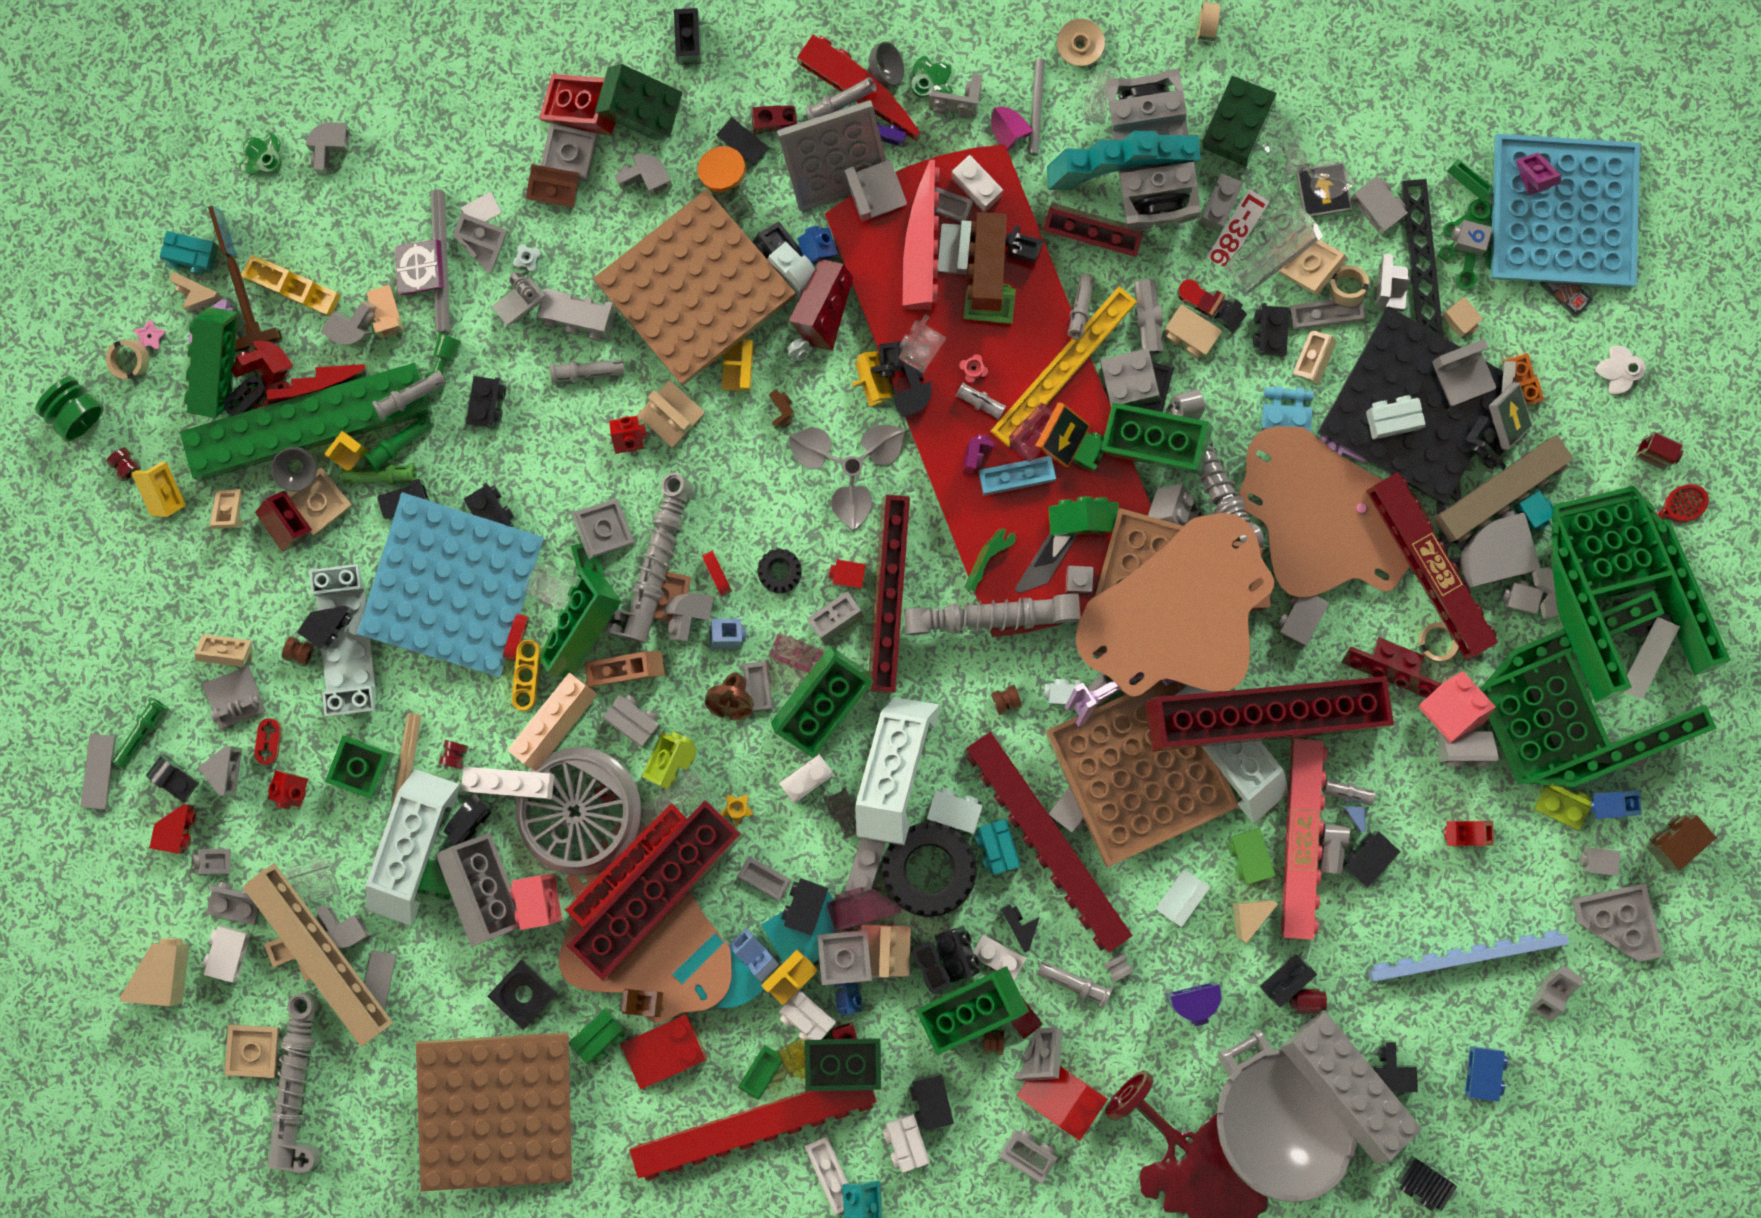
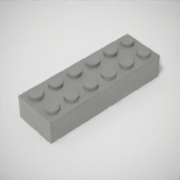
M1326 1011L1313 1016L1280 1047L1376 1165L1391 1161L1422 1130L1420 1125Z

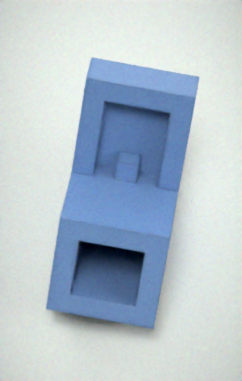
M747 928L729 944L733 952L749 967L760 982L771 976L779 965L775 956Z

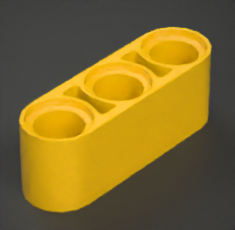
M532 640L520 642L516 653L512 704L516 709L524 712L530 711L536 706L541 666L539 657L542 649L538 643ZM528 645L535 647V654L531 658H526L524 655V649ZM526 669H530L533 673V677L529 682H523L521 679V674ZM527 693L530 696V703L522 707L519 704V697Z

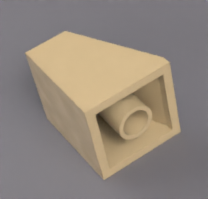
M172 937L167 939L161 938L159 943H152L120 996V1002L160 1006L182 1004L189 944L182 943V938Z

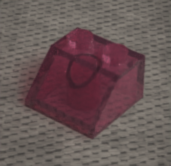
M863 887L835 895L836 900L827 903L835 932L901 913L899 906L875 889L864 891Z

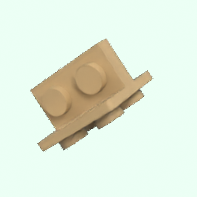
M668 381L658 393L654 390L648 396L649 402L638 413V417L670 447H674L705 413L672 381Z
M862 925L861 931L867 930L871 975H879V977L909 976L911 928L909 926Z

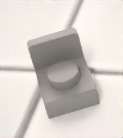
M196 849L191 859L192 869H195V874H230V849Z

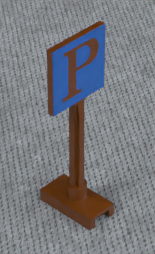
M209 206L208 210L221 252L227 257L228 269L246 324L244 325L246 335L236 339L235 352L249 349L253 341L272 342L282 339L280 329L271 328L261 331L259 323L255 321L242 275L235 260L237 256L224 212L214 206Z

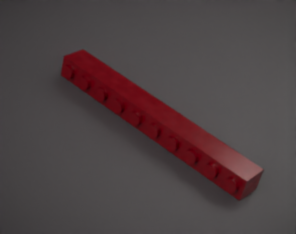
M991 731L967 747L966 759L972 767L976 765L982 772L979 775L980 779L987 788L992 786L995 790L994 799L1001 808L1006 806L1011 813L1007 816L1015 828L1020 826L1024 832V835L1021 837L1028 848L1034 847L1039 855L1035 858L1042 868L1048 867L1053 875L1049 878L1057 889L1063 888L1067 894L1064 899L1072 910L1077 908L1081 914L1078 920L1087 931L1090 928L1093 931L1095 937L1092 940L1099 950L1105 949L1109 953L1131 938L1133 935Z

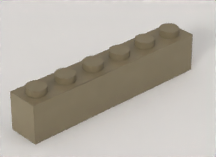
M1555 435L1435 516L1433 520L1449 542L1458 540L1460 543L1472 535L1471 529L1476 526L1480 529L1490 523V516L1495 513L1499 516L1510 509L1509 503L1516 499L1519 502L1529 496V489L1534 486L1537 489L1550 481L1548 476L1554 472L1558 475L1568 469L1567 463L1574 458L1559 436Z

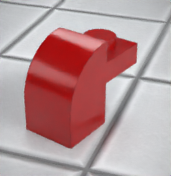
M259 340L253 341L248 351L236 356L231 372L236 378L256 370L267 386L285 379L290 373L293 364L280 347L274 343Z
M1446 821L1447 826L1444 829V838L1447 841V846H1494L1493 821Z

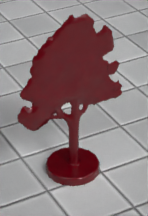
M1145 1070L1137 1072L1130 1077L1112 1096L1105 1109V1114L1111 1120L1118 1121L1123 1119L1136 1108L1162 1133L1168 1143V1150L1162 1161L1144 1166L1140 1171L1141 1193L1145 1198L1157 1200L1159 1193L1163 1191L1165 1193L1164 1211L1167 1213L1178 1212L1181 1215L1187 1213L1189 1218H1257L1259 1214L1267 1210L1268 1197L1248 1186L1229 1164L1218 1135L1217 1113L1199 1127L1196 1133L1177 1131L1144 1100L1154 1083L1153 1076ZM1186 1138H1191L1193 1142L1189 1143ZM1176 1145L1186 1153V1158L1181 1161L1175 1157Z

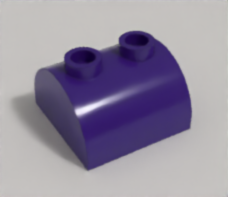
M1211 982L1166 993V998L1170 1007L1177 1014L1191 1020V1023L1195 1026L1208 1024V1018L1217 1011L1221 1002V990L1219 984Z

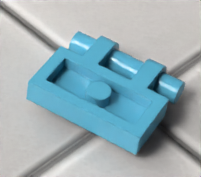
M1282 386L1264 388V397L1273 398V404H1263L1261 429L1286 426L1302 427L1311 432L1312 407H1303V400L1313 401L1314 391H1305L1304 388L1297 387L1296 390L1283 389ZM1281 399H1295V405H1281Z

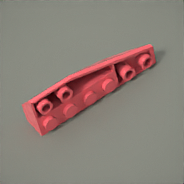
M935 160L929 161L920 182L906 232L903 258L902 309L932 310V303H937L938 284H933V279H937L938 260H933V255H938V240H934V231H938L939 216H934V206H939V192H934L935 182H939L940 167H935Z

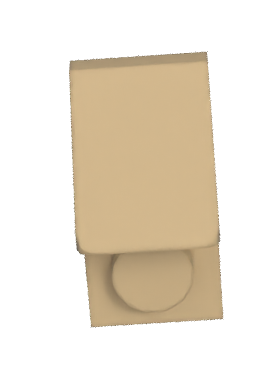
M175 272L172 273L169 279L170 282L176 285L174 288L176 291L188 296L182 307L187 312L216 303L222 298L216 291Z
M241 489L216 490L210 521L211 529L243 527L240 516Z

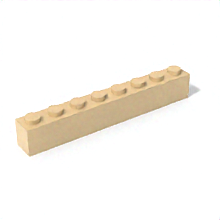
M275 863L259 872L243 886L249 897L361 1047L393 1024L392 1020Z

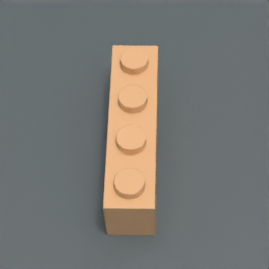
M569 672L509 747L508 751L523 764L537 771L598 694Z

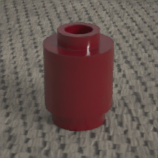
M1301 989L1289 999L1290 1009H1294L1295 1014H1320L1321 1011L1327 1010L1326 992L1319 989Z

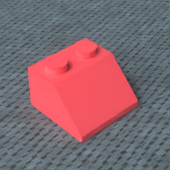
M1464 671L1446 680L1419 705V709L1450 743L1485 724L1496 708Z
M555 873L512 880L513 886H511L510 892L512 899L516 902L515 920L517 925H520V930L563 922Z

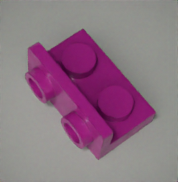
M976 435V438L971 437L967 444L962 473L972 474L975 469H979L982 463L983 452L991 453L995 447L996 442L990 441L991 437L986 435Z

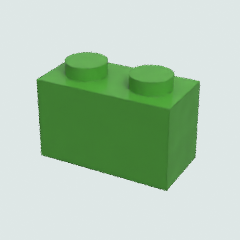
M1260 828L1229 837L1230 842L1227 843L1230 856L1236 857L1238 866L1234 868L1239 881L1243 880V883L1248 885L1275 876Z

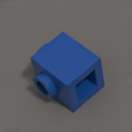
M809 227L805 229L806 233L797 238L802 255H805L812 265L818 264L820 259L829 261L838 255L829 227Z

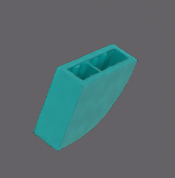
M829 890L812 936L784 926L785 920L781 919L783 912L761 924L782 963L799 949L813 964L819 959L817 935L836 933L838 922L837 910Z
M714 933L672 975L683 984L724 941ZM731 948L732 976L729 990L724 998L714 1007L730 1008L743 1005L754 999L764 990L761 986L764 981L760 982ZM699 984L696 985L695 991L699 998L703 1001L706 1000L707 994L703 987Z

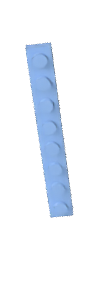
M1559 930L1543 932L1544 937L1535 938L1534 934L1520 936L1519 942L1510 943V939L1495 941L1496 946L1487 948L1486 944L1471 946V951L1462 952L1461 948L1447 950V955L1440 957L1437 956V953L1422 955L1423 960L1414 962L1413 958H1404L1398 960V965L1389 966L1388 962L1374 964V969L1368 970L1371 981H1379L1567 945L1569 940L1567 934H1559Z

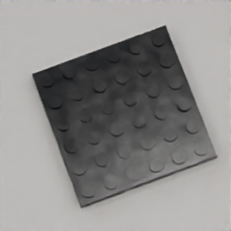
M1388 306L1317 433L1390 475L1398 472L1400 476L1405 478L1409 486L1446 505L1474 455L1471 451L1472 447L1465 439L1480 416L1489 418L1491 422L1493 421L1489 405L1502 394L1503 371L1486 362L1496 389L1450 406L1432 361L1439 356L1462 347ZM1408 395L1411 396V399H1420L1425 420L1424 428L1375 440L1372 439L1366 411L1373 408V403L1387 400V404L1397 403V398Z

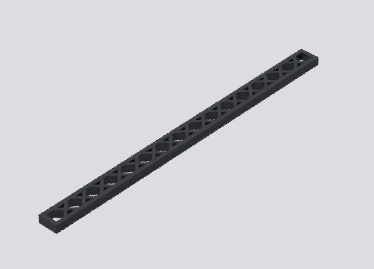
M1427 179L1402 181V197L1407 211L1405 224L1416 322L1423 325V322L1426 323L1425 327L1432 328L1437 334L1444 337ZM1421 186L1422 195L1417 201L1409 195L1408 187ZM1415 208L1424 214V220L1420 225L1411 218V213ZM1418 231L1427 239V243L1423 248L1414 242L1413 237ZM1421 255L1429 261V267L1425 272L1416 266V260ZM1423 279L1432 285V290L1427 296L1419 290V284ZM1425 303L1434 308L1435 314L1430 320L1421 312V308ZM1460 481L1451 495L1455 503L1461 499ZM1436 501L1438 515L1446 508L1443 504ZM1439 528L1440 541L1446 548L1447 556V549L1452 543L1456 544L1462 553L1466 539L1460 543L1458 540L1447 542L1446 537ZM1450 558V561L1460 563V558Z

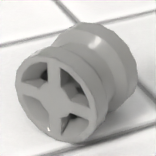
M1125 953L1103 964L1110 971V978L1113 982L1134 971L1133 967L1128 965Z

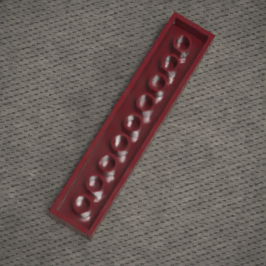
M1387 676L1164 696L1146 701L1152 751L1381 730L1394 725Z

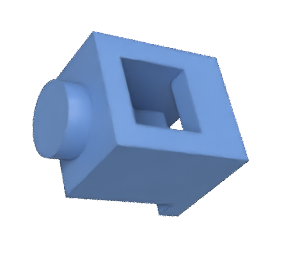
M741 619L711 620V651H716V649H740L742 642H746V628H741ZM725 634H730L732 637H723V636H724Z

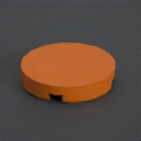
M720 146L709 150L702 156L697 171L699 179L706 189L724 193L728 192V189L736 188L745 178L746 166L742 155L737 150L731 147Z

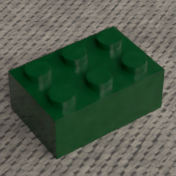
M619 64L607 68L595 113L651 139L670 138L683 92L624 64Z
M1231 76L1203 139L1202 149L1247 167L1275 105L1277 93Z
M880 1038L805 1040V1091L881 1090Z

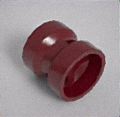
M126 447L118 449L106 460L110 468H115L116 476L120 481L128 480L132 477L133 472L140 471L141 469L138 462L130 458L131 453Z
M445 739L443 744L445 750L443 755L440 756L438 763L462 770L464 764L462 760L463 755L467 753L469 746Z

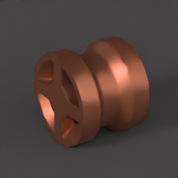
M1004 1030L997 1032L989 1031L984 1034L983 1054L996 1052L998 1055H1003Z

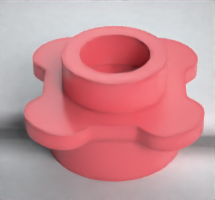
M978 354L973 355L967 361L962 360L960 362V369L964 370L965 379L969 383L974 382L980 376L985 377L988 373V369L983 365L982 357ZM973 366L976 367L975 371L971 369Z

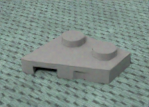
M461 213L453 236L479 262L487 273L492 274L508 230Z
M1058 1027L1036 1029L1031 1039V1045L1023 1056L1026 1061L1020 1073L1016 1071L1014 1075L1015 1080L1059 1079L1062 1029Z

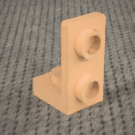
M387 285L368 291L369 302L377 307L374 311L376 323H373L375 333L380 338L403 332V325L391 287Z

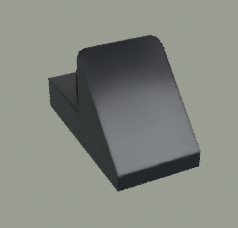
M1007 904L1001 910L1023 952L1026 953L1030 950L1040 917L1038 916L1021 925L1019 921L1023 917L1017 906L1012 908L1011 904Z

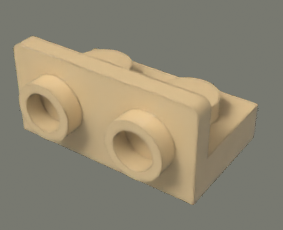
M203 634L194 653L195 661L244 667L246 661H251L253 658L252 642L245 639Z

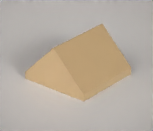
M1271 900L1233 903L1236 938L1241 942L1247 943L1278 904Z

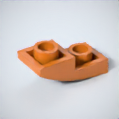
M1528 353L1502 360L1503 364L1505 361L1516 362L1515 383H1520L1526 406L1544 400L1539 379L1534 376Z

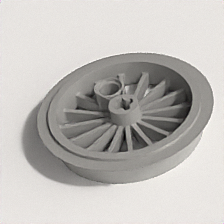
M586 747L558 750L551 753L537 771L531 769L529 772L553 774L551 770L563 765L569 796L554 776V785L565 801L553 793L552 799L563 807L531 801L532 798L517 797L516 821L520 836L530 853L550 869L570 875H587L602 871L636 838L641 821V801L637 786L625 767L602 751ZM568 764L580 769L576 796ZM586 772L594 778L581 797ZM598 780L607 786L585 802ZM610 789L621 798V800L588 806ZM623 804V818L590 812L593 809ZM533 805L563 812L531 819L530 806ZM579 806L581 815L573 816L574 810L572 808ZM564 816L536 836L532 826L533 822ZM588 816L621 822L618 835L616 836ZM586 822L613 839L612 844L606 850H604ZM561 825H565L569 829L566 839H562L558 835V829ZM582 827L600 852L599 855L590 859L587 856ZM551 831L554 841L549 849H547L539 839ZM576 833L578 835L582 860L569 859L572 842ZM558 843H567L564 858L552 853Z

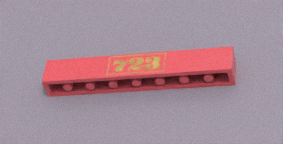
M1291 739L1280 936L1283 938L1314 940V934H1318L1319 924L1318 920L1315 919V909H1319L1320 896L1316 895V885H1320L1321 870H1317L1318 860L1322 858V845H1319V835H1323L1324 829L1323 820H1320V810H1324L1325 796H1321V787L1325 786L1326 771H1322L1323 761L1327 760V746H1324V741Z

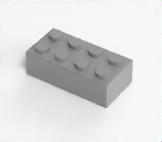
M490 833L451 846L435 854L471 947L520 928V925H517L515 920L517 908L516 902L511 897V886Z

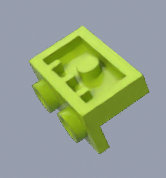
M1553 783L1551 785H1544L1533 810L1580 831L1590 808H1592L1591 801H1589L1590 796L1576 791L1574 794L1567 790V786H1555Z

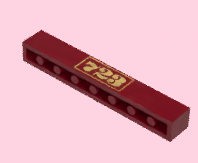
M1397 472L1367 489V494L1443 623H1445L1453 640L1459 646L1464 659L1467 660L1475 657L1499 643L1496 639L1495 630L1487 624L1483 617L1482 608L1474 602L1469 586L1461 580L1456 564L1450 561L1444 544L1434 534L1433 525L1421 512L1420 503L1408 490V483L1405 478Z
M886 494L882 497L868 670L874 682L867 689V692L887 694L896 692L910 496Z

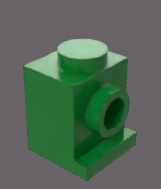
M1092 432V434L1086 433L1072 462L1094 473L1097 465L1093 462L1099 463L1104 454L1101 451L1104 437L1095 432Z

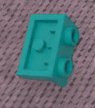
M874 1180L842 1185L844 1218H882L880 1181Z

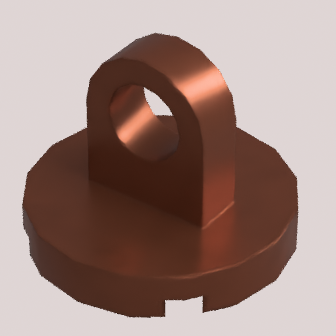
M733 672L725 678L722 685L713 686L708 689L705 696L706 708L720 718H724V715L731 716L730 720L736 721L749 717L752 713L754 702L752 697L745 692L746 679L739 673Z

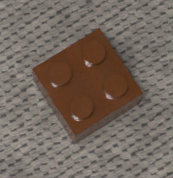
M1676 815L1667 823L1669 828L1663 833L1658 831L1650 837L1649 841L1651 843L1646 848L1665 870H1681L1717 837L1698 815Z

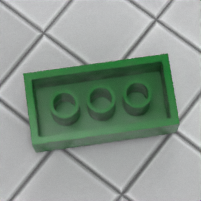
M208 307L190 322L189 332L192 334V343L188 347V357L191 359L190 366L186 372V380L189 381V386L184 397L187 413L216 418L225 410L224 403L232 393L233 385L231 368L235 359L238 312Z
M1113 402L1101 451L1108 456L1202 475L1213 426L1208 421Z
M829 646L771 721L773 730L776 734L814 759L874 681L868 671L832 646Z
M1007 966L915 1010L936 1055L942 1054L1029 1012Z

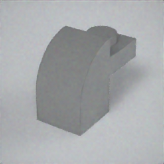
M323 123L316 126L309 133L306 146L310 151H315V153L311 154V167L314 168L318 175H328L329 152H349L350 128L346 123Z
M649 154L632 156L636 165L633 167L631 165L624 166L615 175L620 189L643 179L651 196L673 186L661 161Z
M361 302L352 318L342 312H332L321 333L339 344L347 345L364 342L372 335V332L365 327L369 326L374 320V311L377 307L370 302Z
M683 593L672 598L664 611L665 614L673 615L668 625L669 639L688 641L691 619L709 621L713 596L699 593Z
M324 904L316 909L318 913L316 918L323 929H328L326 933L337 948L354 946L371 936L359 914L353 915L340 923L329 904Z
M1563 965L1557 971L1552 969L1535 994L1529 1009L1546 1020L1553 1021L1563 1012L1568 997L1581 987L1584 978Z

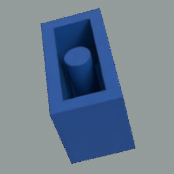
M1639 790L1593 794L1594 799H1592L1591 807L1596 819L1642 815Z
M1470 1046L1465 1096L1500 1102V1096H1503L1505 1091V1082L1502 1081L1503 1071H1506L1508 1063L1505 1051Z

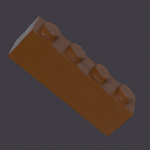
M977 212V221H972L971 236H975V243H970V257H974V264H969L968 278L973 279V285H968L967 300H972L971 310L1001 312L1007 214Z

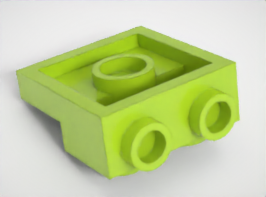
M674 731L670 735L661 732L641 776L661 787L669 789L677 777L678 767L687 770L694 762L697 747L693 746L695 741Z

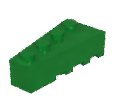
M579 567L576 574L579 576L576 586H571L567 594L570 599L565 610L561 609L557 616V629L551 630L539 657L548 673L561 677H566L569 672L572 675L576 673L622 602L603 574Z

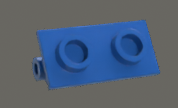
M858 982L834 984L835 988L843 987V992L835 993L837 1010H840V1015L862 1012V997L859 993Z

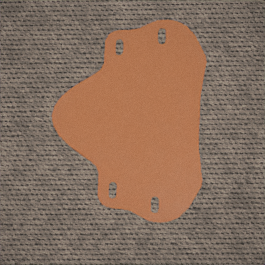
M1276 426L1264 429L1258 433L1248 447L1246 475L1239 490L1245 502L1244 509L1246 512L1260 519L1267 526L1271 561L1278 583L1288 594L1296 597H1311L1321 594L1353 578L1361 579L1380 591L1392 590L1406 570L1410 568V565L1366 492L1367 489L1383 479L1336 453L1302 427ZM1258 450L1263 451L1271 457V461L1265 462L1256 456V452ZM1410 491L1411 495L1420 503L1421 512L1424 517L1431 522L1429 515L1417 496ZM1254 494L1261 498L1263 504L1260 506L1248 500V495ZM1363 503L1366 505L1364 513L1357 511L1358 504ZM1375 569H1381L1389 574V580L1385 581L1376 576L1374 573Z
M1217 513L1193 518L1188 521L1164 548L1121 582L1092 598L1087 603L1079 621L1075 639L1077 650L1089 667L1109 676L1130 696L1143 694L1163 679H1171L1192 687L1215 692L1228 691L1237 687L1245 678L1249 667L1250 640L1248 614L1274 588V578L1261 558L1257 535L1252 527L1244 519L1234 514ZM1241 535L1247 537V541L1239 548L1235 549L1232 547L1233 541ZM1258 578L1264 580L1263 585L1257 590L1249 591V585ZM1101 646H1106L1107 652L1100 658L1094 659L1093 653ZM1137 673H1144V678L1133 686L1129 683V680Z
M621 822L611 831L616 836L621 828ZM640 822L636 837L647 827L645 824ZM604 838L600 844L606 850L609 844ZM595 847L588 855V858L599 855V850ZM602 871L585 875L587 877L585 884H582L576 875H569L566 881L575 897ZM692 893L680 903L608 981H602L567 947L583 929L573 919L565 934L559 952V968L562 976L569 984L579 989L624 993V989L663 992V1011L661 1012V1017L646 1016L647 1019L655 1023L664 1022L683 1012L702 1011L716 1005L729 990L732 976L730 948L706 918ZM716 933L724 943L681 984L672 974ZM698 984L703 987L707 994V999L704 1001L699 998L695 991V986Z

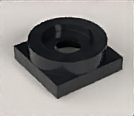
M474 794L454 814L443 833L448 836V840L454 845L470 840L477 832L475 829L480 823H484L491 815V810L494 806Z
M521 959L487 997L522 1030H525L558 992L539 973ZM523 985L528 986L532 990V998L526 1003H522L516 998V990Z

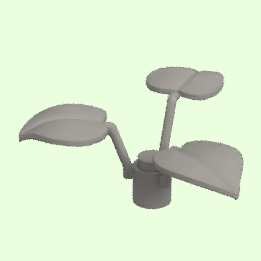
M878 425L869 428L861 438V444L867 451L859 458L849 456L844 460L827 454L832 446L831 439L824 430L819 428H808L793 433L789 436V443L797 461L807 468H820L825 458L841 464L842 471L850 476L849 487H840L835 491L831 499V506L833 512L851 529H856L864 522L872 505V496L868 488L861 485L854 487L855 476L862 470V461L870 455L871 460L879 465H888L894 462L901 452L905 431L893 425Z

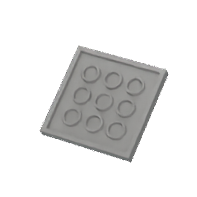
M871 100L777 130L799 211L851 195L844 170L854 167L855 172L886 161Z

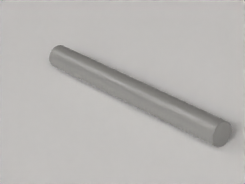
M1042 58L1035 59L1031 129L1033 132L1030 134L1029 154L1035 155L1039 154L1045 68V59Z

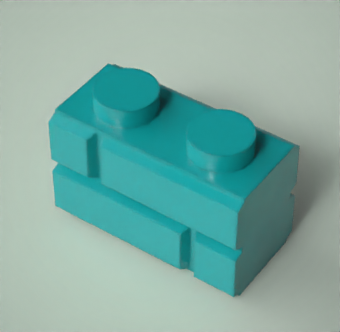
M166 231L159 257L166 263L168 268L180 270L181 267L190 268V273L203 276L204 272L212 274L219 246L214 241Z
M1006 819L977 827L978 833L974 835L978 848H984L986 856L981 858L985 871H991V874L995 875L1021 866Z

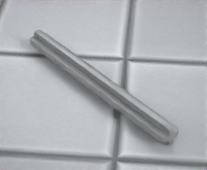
M435 189L431 191L432 240L438 239L441 241L444 288L434 290L435 329L439 333H446L450 331L445 192Z

